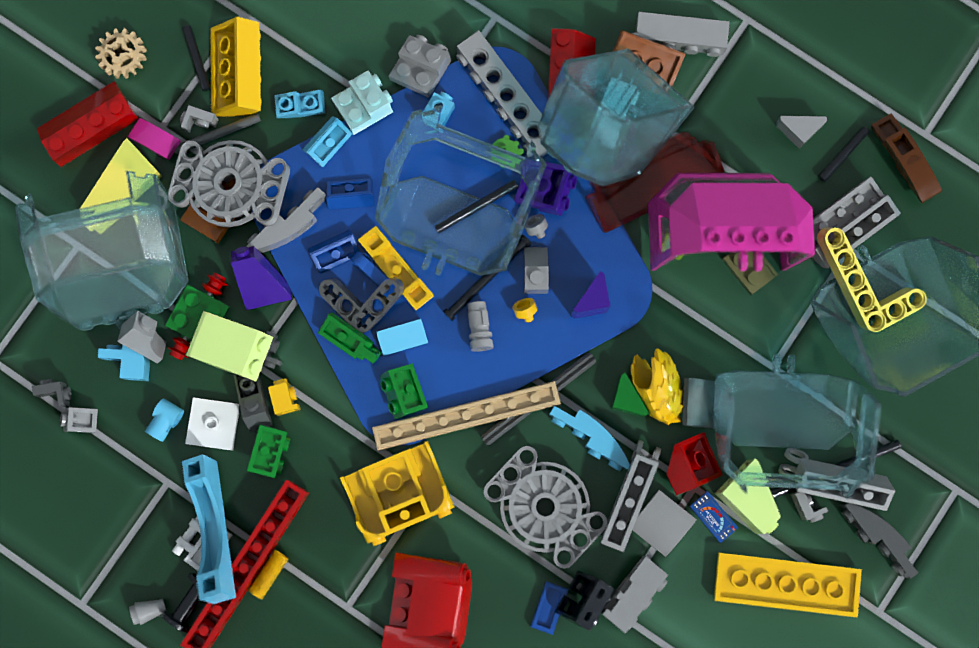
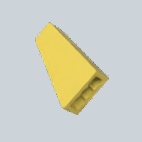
M127 138L122 142L79 209L84 215L82 218L83 222L90 229L93 227L99 231L104 229L162 177Z

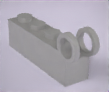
M639 12L636 19L635 33L632 34L676 50L684 51L686 54H697L700 52L707 53L711 57H718L724 55L727 49L730 21Z
M638 440L635 446L630 466L607 520V527L600 538L602 544L624 552L659 464L658 458L661 448L656 447L652 457H647L640 454L644 443L641 440Z
M787 448L784 455L788 460L797 463V468L789 464H781L778 472L783 477L793 481L797 492L887 511L895 493V489L887 476L810 460L806 453L795 448ZM791 454L798 455V456H800L801 458H797V457H795V456H793V455H791ZM785 470L792 471V472H794L795 474H790V473L786 472Z

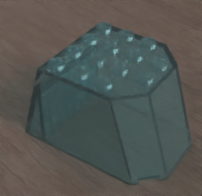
M629 49L568 59L564 61L538 124L540 144L547 150L550 156L563 164L564 169L569 173L598 185L606 186L640 175L695 106Z

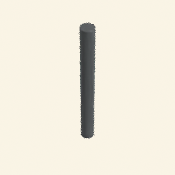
M256 113L188 141H195L199 145H203L258 123L261 119L259 114ZM185 142L178 145L175 150L176 155L179 154L180 148Z

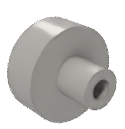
M537 214L528 218L524 222L523 227L529 236L536 235L538 239H541L546 235L544 231L548 227V222L544 215Z

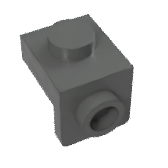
M54 379L39 381V385L32 386L33 396L57 395L59 406H70L69 400L72 399V393L67 383L54 382Z

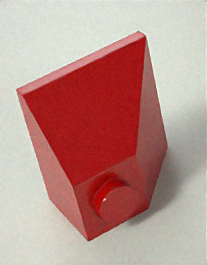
M704 432L674 445L667 476L676 495L698 488L723 475Z

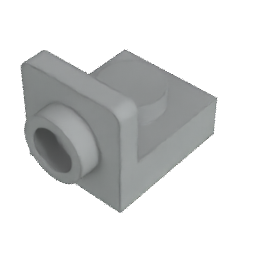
M188 105L187 110L183 111L180 124L185 132L190 133L194 121L196 125L203 128H208L209 126L216 128L219 119L214 113Z
M65 408V412H61L60 426L63 427V432L96 433L98 409Z
M802 492L791 494L801 520H809L810 523L823 519L822 514L828 512L827 507L812 510L814 503L809 494Z

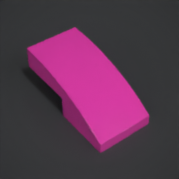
M139 118L128 135L134 142L150 149L167 160H170L181 142L178 138L142 118Z

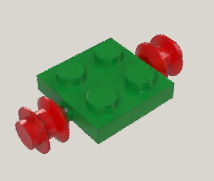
M215 272L212 276L207 274L210 279L208 283H202L204 290L207 291L205 293L189 285L186 286L165 325L182 334V338H172L175 342L173 347H167L171 350L169 355L181 361L184 357L188 359L186 352L191 344L188 341L193 339L203 311L224 318L229 309L228 305L213 298V295H223L220 291L221 287L228 286L224 283L226 278Z

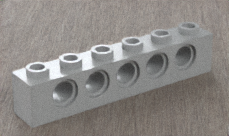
M477 31L457 45L456 58L463 67L467 66L471 71L469 75L476 85L481 84L484 88L483 94L490 103H495L498 107L496 109L498 115L503 121L507 119L512 126L510 127L511 132L517 139H522L525 143L523 147L530 157L534 156L539 160L560 145V137L480 31ZM482 57L486 62L482 65H477L474 63V60ZM495 75L499 80L496 83H491L487 78ZM504 93H509L513 98L510 101H504L500 96ZM523 111L526 117L524 119H517L514 113ZM531 129H536L540 135L533 138L527 132Z

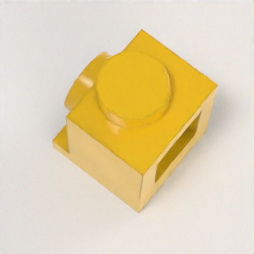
M287 379L274 381V386L268 387L275 415L280 416L301 410L300 405L294 404V401L297 400L294 386L290 387Z

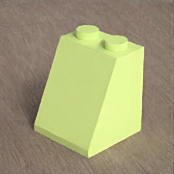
M203 311L186 356L257 381L273 337L259 330Z
M756 459L746 460L714 494L755 534H765L766 532L770 534L779 525L777 520L781 516L759 462Z

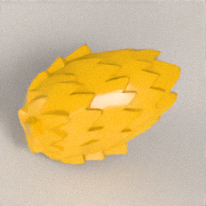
M655 349L654 357H651L652 370L646 359L642 360L638 354L635 355L633 364H631L632 381L638 395L645 403L650 417L667 425L681 422L683 390L681 389V380L676 365L670 355L662 352L660 349Z

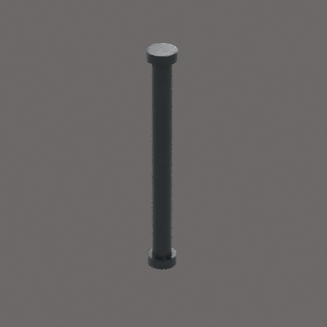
M521 234L518 237L519 240L449 309L445 308L442 311L451 321L525 246L529 247L531 245L526 236Z

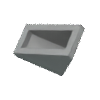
M780 116L776 122V127L800 149L827 122V117Z

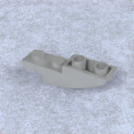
M318 187L314 191L310 190L303 197L304 202L299 207L294 206L287 213L288 218L286 220L278 215L274 224L264 225L265 228L259 234H253L247 241L248 245L246 247L254 246L260 253L283 246L299 237L317 222L316 217L312 213L326 200L325 193Z

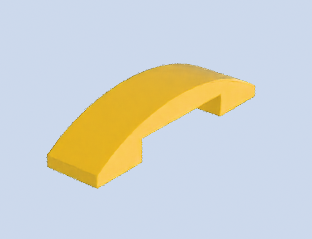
M377 226L358 239L359 243L388 278L394 277L402 281L404 285L402 295L415 310H418L434 297L432 292L418 278Z

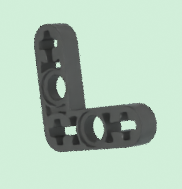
M394 277L382 282L369 299L362 304L336 278L326 279L319 286V293L322 298L348 324L361 333L371 330L404 292V285L401 280ZM394 284L396 286L394 288L395 292L387 297L384 296L390 290V285ZM329 285L334 286L332 293L328 292ZM344 299H348L352 303L351 311L344 310L342 306ZM375 299H379L383 304V309L380 312L373 308V301ZM368 314L372 315L366 320V325L362 326L360 324L362 322L361 318Z

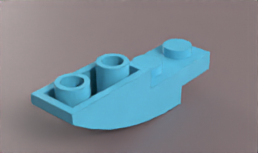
M556 406L553 407L549 414L552 417L551 422L561 428H564L565 425L573 429L572 434L580 439L589 438L585 445L589 449L588 454L599 460L601 456L610 461L608 465L618 471H621L622 468L625 470L629 468L630 464L621 447L601 424L580 409L575 417Z

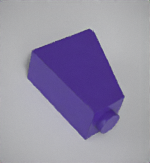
M254 246L239 247L235 251H231V265L246 310L292 300L291 289L285 278Z

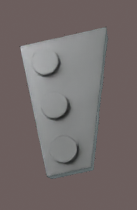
M643 556L611 595L610 601L604 606L601 613L626 633L636 623L637 617L642 610L645 611L653 601L651 598L656 591L660 592L668 582L666 580L668 574L646 556Z

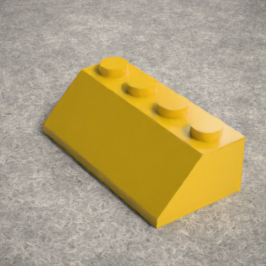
M235 17L211 28V113H214L217 117L248 116L261 111L260 22Z

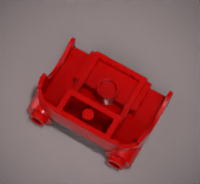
M395 553L392 577H396L390 621L389 625H385L382 648H461L466 634L472 591L471 571L468 569L467 564L454 560Z

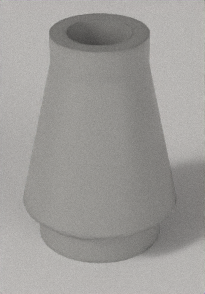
M163 599L134 602L135 605L129 606L134 625L139 623L143 625L163 614L164 611H167Z

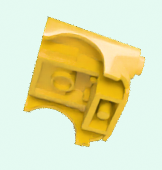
M428 441L340 478L352 504L357 527L363 533L367 544L372 542L373 546L385 542V536L432 516L438 515L440 519L452 514L451 509L455 507Z

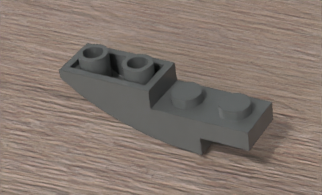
M842 503L840 505L843 509L841 513L848 523H853L857 528L856 534L863 543L867 542L873 545L878 542V549L885 557L889 556L894 563L892 568L900 577L903 576L904 578L911 579L918 574L904 554L911 546L890 524L873 512L852 503Z

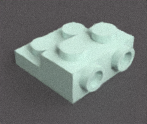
M369 71L350 80L349 84L351 87L331 98L353 135L393 113L390 105L393 100L387 90L381 91L382 83L376 74L371 75Z

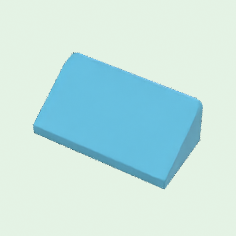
M331 117L303 148V151L323 167L353 133L338 118Z
M421 319L376 332L383 356L428 343Z

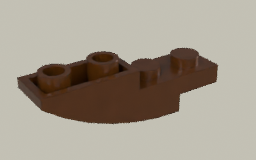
M892 113L872 124L871 129L896 162L897 170L921 203L942 192L939 182L920 148L908 130L901 127Z

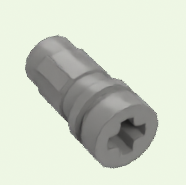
M477 301L467 304L469 328L471 329L469 340H472L470 342L471 351L479 352L493 349V339H490L492 332L489 331L486 302Z

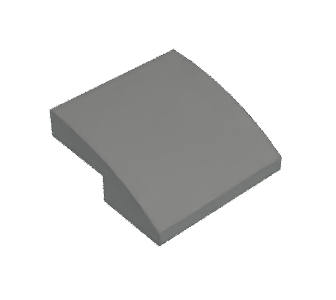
M658 490L638 514L632 531L666 557L697 519Z

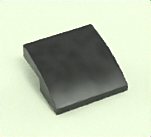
M684 378L683 426L721 429V382Z

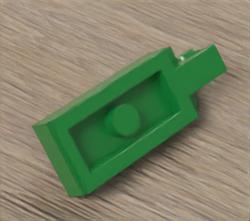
M332 312L327 315L318 331V334L354 359L359 358L363 360L366 358L371 363H374L382 353L372 346L374 342Z

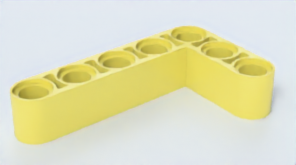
M825 227L817 234L818 244L858 325L862 329L879 332L925 306L927 297L924 291L909 287L903 288L878 302L843 230ZM833 232L835 239L830 244L828 242V235ZM841 253H843L845 256V260L840 265L838 262V257ZM851 274H853L855 277V281L852 285H850L848 282V278ZM913 293L915 299L913 303L910 304L909 297ZM863 294L865 297V301L860 306L858 300L859 297ZM893 304L895 311L890 315L889 307ZM873 315L875 322L870 326L869 318Z

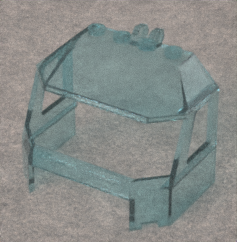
M443 105L435 106L431 111H413L386 159L375 220L394 242L426 254L421 269L427 270L429 268L432 257L439 259L440 261L435 268L436 275H441L446 262L479 276L506 271L530 214L547 165L543 157H539L537 154L536 146L532 140L526 157H522L439 124ZM436 140L519 173L528 190L515 219L513 220L508 209L491 203L438 234L434 227L436 224L473 204L480 198L424 176L398 182L404 161L412 145Z
M780 354L773 356V372L734 370L716 374L712 421L718 458L724 471L739 485L746 495L747 486L840 490L844 497L848 499L854 494L855 489L864 482L866 484L874 477L881 403L859 381L830 374L795 373V355H789L787 358V372H780ZM858 396L862 399L859 425L856 419ZM851 432L856 448V460L837 476L741 472L730 461L731 442L737 446L829 450Z

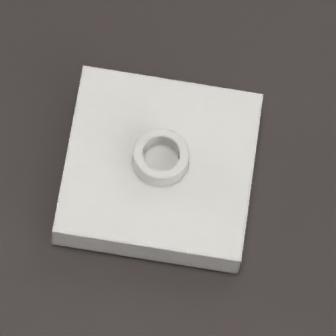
M193 398L185 444L233 451L240 404Z

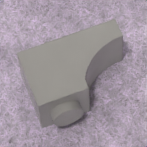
M138 310L122 324L117 341L155 363H159L163 359L167 343L156 332L157 321Z

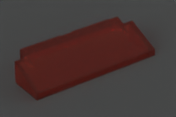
M682 132L646 149L644 152L645 157L639 159L637 156H631L593 175V182H591L595 192L585 196L602 231L607 233L648 213V202L677 173H725L715 143L708 140L697 143L696 138L691 136L690 133ZM681 179L665 195V201L669 203L676 200L692 183H711L718 179Z

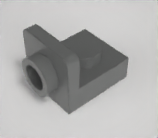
M266 331V334L272 336L273 340L263 365L272 369L276 365L282 367V361L271 357L272 353L276 354L280 344V341L277 340L278 336Z

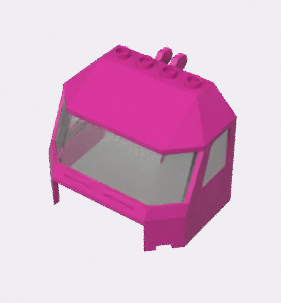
M677 173L648 202L651 271H656L661 266L669 264L679 255L698 252L737 253L740 271H746L747 253H753V268L755 271H761L763 268L762 252H780L781 271H786L815 255L812 206L788 183H780L770 173Z

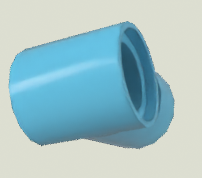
M164 398L161 399L152 413L154 418L149 423L145 432L163 442L169 430L174 428L181 420L184 410Z

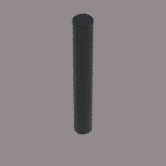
M186 25L182 29L202 91H208L211 87L191 26Z
M863 126L820 173L818 178L826 182L870 131Z

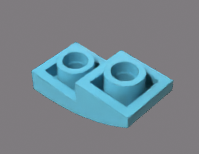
M322 90L305 93L294 91L275 95L277 118H296L326 114L324 92Z

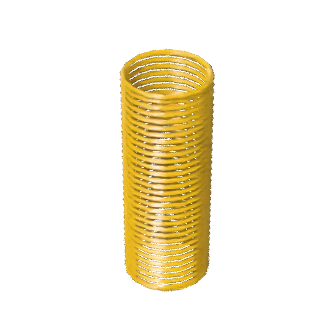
M274 550L248 591L257 598L263 599L289 559L279 551Z

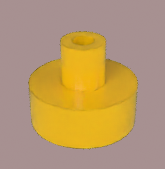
M533 298L521 299L512 307L516 318L524 319L525 322L533 321V315L538 310Z

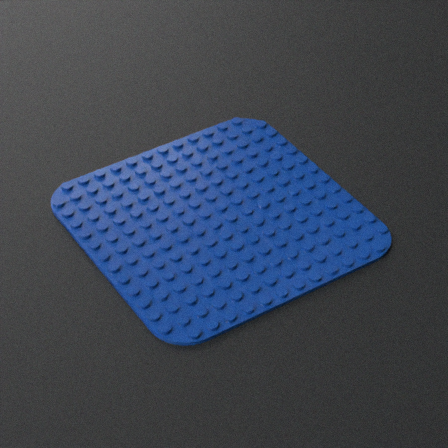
M492 47L561 139L560 145L539 159V161L570 167L575 172V176H577L576 187L570 189L568 195L570 198L569 208L567 211H563L562 216L541 212L537 208L515 203L514 199L517 188L445 231L437 233L434 227L436 224L510 181L515 180L519 187L528 158L537 160L534 156L530 157L523 147L525 143L521 138L517 139L510 130V127H512L507 119L505 121L501 119L496 111L498 107L494 102L490 103L483 94L484 88L480 83L478 85L474 83L469 75L471 73L467 66L463 67L459 61L447 67L429 98L408 88H404L391 95L393 102L390 105L393 113L355 135L352 134L323 167L303 151V148L313 137L271 158H281L290 167V174L279 215L284 220L288 218L287 213L294 206L299 207L304 202L303 197L310 190L314 191L318 187L326 195V182L372 178L374 206L330 210L325 200L312 213L317 219L314 225L299 237L283 246L270 250L361 423L373 436L372 427L514 392L630 329L641 320L649 308L652 298V280L643 259L555 103L552 100H548V91L535 68L523 55L514 50L504 47ZM482 57L474 60V63L477 65H482L486 62ZM491 75L487 80L491 83H496L499 78ZM434 92L437 94L444 92L453 98L452 102L455 104V109L442 131L421 120V113L426 108ZM504 93L500 96L504 101H510L513 98L509 93ZM437 104L434 108L439 111L442 110L443 106ZM517 111L514 113V116L517 119H524L526 114L523 111ZM343 120L342 123L350 130L345 120ZM531 129L527 132L533 138L540 135L536 129ZM505 135H508L512 141H518V149L522 148L524 150V153L521 155L524 158V162L520 165L515 164L513 169L509 165L501 168L500 163L497 161L493 163L490 160L492 157V144ZM277 164L273 168L274 175H280L284 171L283 164ZM271 186L267 190L268 197H275L278 193L276 186ZM270 208L264 209L261 212V219H269L272 215V210ZM537 214L544 215L548 222V227L544 231L546 235L541 239H538L536 235L529 236L523 227L524 222L528 218ZM254 218L253 220L261 232L265 227ZM377 226L393 248L432 292L434 297L418 310H415L402 295L371 330L363 333L374 342L372 346L382 352L376 334L377 331L421 319L428 343L383 356V353H381L378 360L371 363L366 358L363 360L359 358L354 359L318 334L320 327L330 312L344 320L322 298L319 293V286L326 279L336 278L362 304L369 299L379 286L361 272L350 260L319 273L308 249L351 230L360 252L369 255L358 239ZM521 234L526 236L531 242L529 247H547L549 266V290L547 294H524L523 248L467 303L486 302L489 331L492 332L490 339H493L494 346L493 349L487 351H471L470 342L472 340H469L471 329L469 328L468 305L466 304L454 316L455 319L453 321L442 311L445 308L449 309L519 240L518 237ZM373 260L374 266H376L383 273V271ZM600 271L603 272L611 307L607 313L574 319L571 317L573 309ZM329 285V293L333 292V285ZM392 285L390 287V290L386 294H384V296L387 297L389 294L395 292V286ZM524 298H533L535 300L538 310L533 315V321L525 322L524 319L516 318L512 307L517 301ZM344 299L342 302L344 310L351 311L352 303L348 299ZM375 299L373 301V308L376 311H382V302L379 299ZM368 314L361 318L362 322L360 324L362 326L366 325V320L372 315ZM413 363L428 408L395 420L388 409L386 393L381 389L380 375L388 370ZM419 440V441H415V442H411V443H407V444H403V445H399V446L413 445V444L419 443V442H421V441H423V440Z

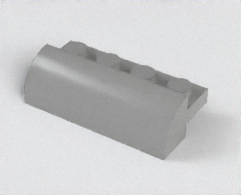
M872 177L866 178L813 218L815 255L812 256V259L824 268L830 267L817 241V234L822 228L832 227L843 230L852 249H854L901 214L889 195L882 193ZM833 232L828 235V242L830 244L835 239ZM843 253L839 255L838 260L844 257Z

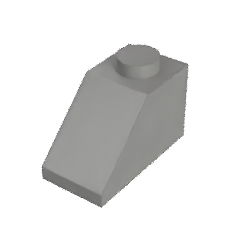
M524 247V294H547L549 290L547 247Z

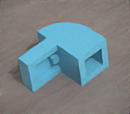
M107 345L106 349L99 348L98 358L121 361V379L149 381L150 361L148 358L122 345V350L121 346Z

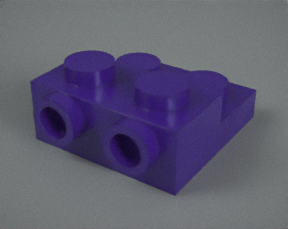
M528 158L514 202L519 205L537 208L541 212L562 216L563 211H567L569 208L570 198L568 195L570 189L576 187L577 176H575V172L570 167Z

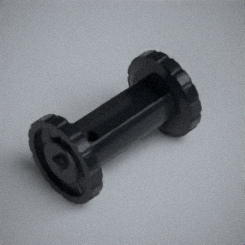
M190 572L188 575L193 585L174 613L164 611L161 615L168 624L185 633H188L191 629L185 621L199 602L197 574Z

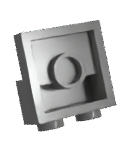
M409 35L398 53L400 58L389 74V79L429 98L451 62L448 49L442 44L437 43L433 46L421 35L416 37Z

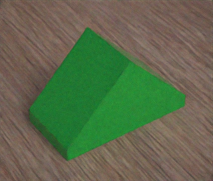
M624 373L619 377L611 409L644 417L649 412L627 374Z

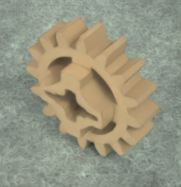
M125 28L122 30V33L114 29L113 35L106 32L107 39L100 38L99 41L102 43V46H96L95 48L100 53L95 56L100 62L98 65L102 70L105 69L107 75L110 76L113 73L117 79H119L121 74L127 79L129 72L136 75L135 69L137 67L143 68L140 61H146L147 59L142 54L147 51L142 46L144 42L140 37L137 38L135 32L132 31L129 34ZM129 42H131L134 45L135 50L130 48ZM107 57L112 59L113 65L109 64Z

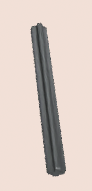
M590 352L553 379L551 382L555 381L557 391L559 392L596 363L595 357ZM530 413L502 419L482 434V440L486 445H491Z

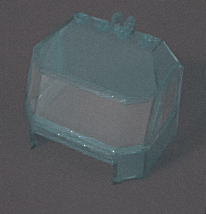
M126 171L130 192L129 198L36 219L33 196L31 194L25 197L26 202L24 204L19 203L15 207L19 239L36 300L52 314L76 329L83 331L91 330L94 326L100 324H116V327L121 329L124 319L131 317L137 310L143 314L161 313L163 309L171 307L188 283L175 205L169 201L167 190L155 174L147 173L144 177L135 176V172Z

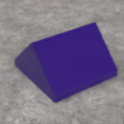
M600 271L573 309L571 317L574 319L607 313L611 307L603 272Z

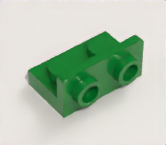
M413 363L388 370L380 375V386L383 392L386 393L388 409L395 420L428 408Z
M260 425L247 471L275 478L276 473L281 474L284 461L280 460L282 450L287 451L290 438L286 437L287 432Z

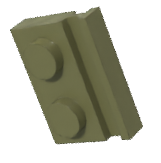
M731 252L722 261L750 296L778 275L764 256L762 270L755 271L753 268V253H747L746 271H740L738 268V255Z

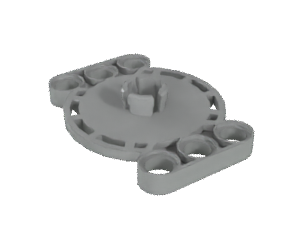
M228 140L218 142L206 150H203L195 141H187L180 148L168 191V199L177 207H185L190 203L200 217L220 227L243 225L254 218L261 224L269 226L274 224L278 218L290 174V167L281 158H274L268 162L258 149L242 141ZM233 146H243L245 148L241 149ZM190 147H197V154L192 158L187 157L188 149ZM251 152L257 153L261 159L257 160L251 155ZM277 164L284 165V171L280 175L273 174V168ZM186 168L191 169V176L186 180H182L181 172ZM236 178V183L232 189L226 190L222 185V182L227 184L230 180ZM271 186L278 188V193L275 197L267 196V190ZM183 190L185 192L184 199L176 202L174 199L175 194ZM200 206L207 211V217L198 209ZM266 208H270L272 210L271 217L267 220L261 219V212ZM244 215L246 216L245 218H243V219H241V220L233 221V219H235V218H240V217H242V216H244ZM218 217L225 219L226 222H218L213 219Z
M524 446L486 484L484 496L490 502L501 501L502 521L507 532L516 542L536 552L547 553L554 551V563L560 568H569L605 530L607 518L601 512L595 511L590 513L588 492L584 483L573 471L557 463H537L538 456L535 449L530 446ZM524 450H529L533 453V461L529 464H525L520 460V454ZM537 466H541L540 471H535ZM546 466H554L562 470L558 473L546 470ZM509 467L516 469L517 478L514 481L506 480L504 478L505 469ZM566 472L572 475L578 482V484L574 485V483L565 476ZM498 485L501 488L500 497L496 499L489 497L487 493L489 486ZM579 488H582V491L585 495L586 503H582L581 496L578 491ZM541 498L551 499L554 505L552 514L541 516L536 510L538 500ZM509 499V506H504V500ZM582 508H586V514H582ZM509 510L510 519L513 523L511 526L507 524L504 511ZM594 515L600 516L603 520V525L599 529H593L590 526L589 521ZM516 529L526 538L525 541L522 542L518 539L512 530ZM577 533H583L587 538L586 544L582 547L576 546L573 542V538ZM532 541L544 544V548H535L528 544ZM555 543V547L549 548V544ZM565 550L570 553L571 559L567 564H560L558 562L557 555L560 551Z

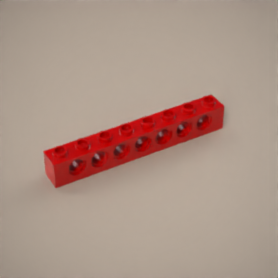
M291 480L285 481L232 564L236 598L217 604L208 602L181 643L182 647H212L310 492Z

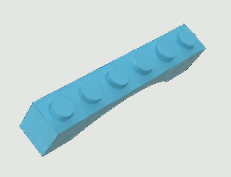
M202 454L182 461L184 482L193 501L201 533V561L197 573L199 600L217 604L236 598L218 464L216 460Z

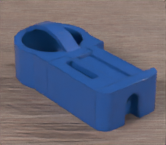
M357 251L350 259L377 286H380L382 282L389 279L374 266L373 260L366 253Z

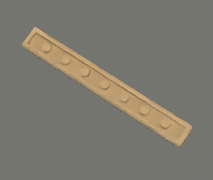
M555 381L375 426L372 429L377 450L379 451L561 405Z

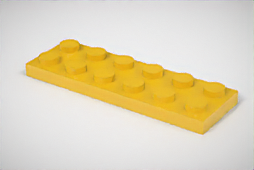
M718 553L714 601L858 617L862 569Z

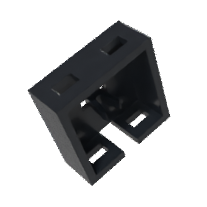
M577 571L568 588L581 595V600L575 602L564 595L554 612L569 622L591 631L592 627L597 624L604 606L610 601L614 588L598 578ZM580 580H582L583 584L578 590L576 587L579 584ZM569 602L571 605L566 612L564 608Z

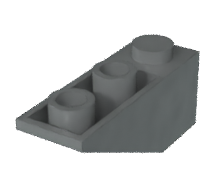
M233 374L242 419L250 432L257 431L260 425L266 427L273 426L260 375L257 381Z

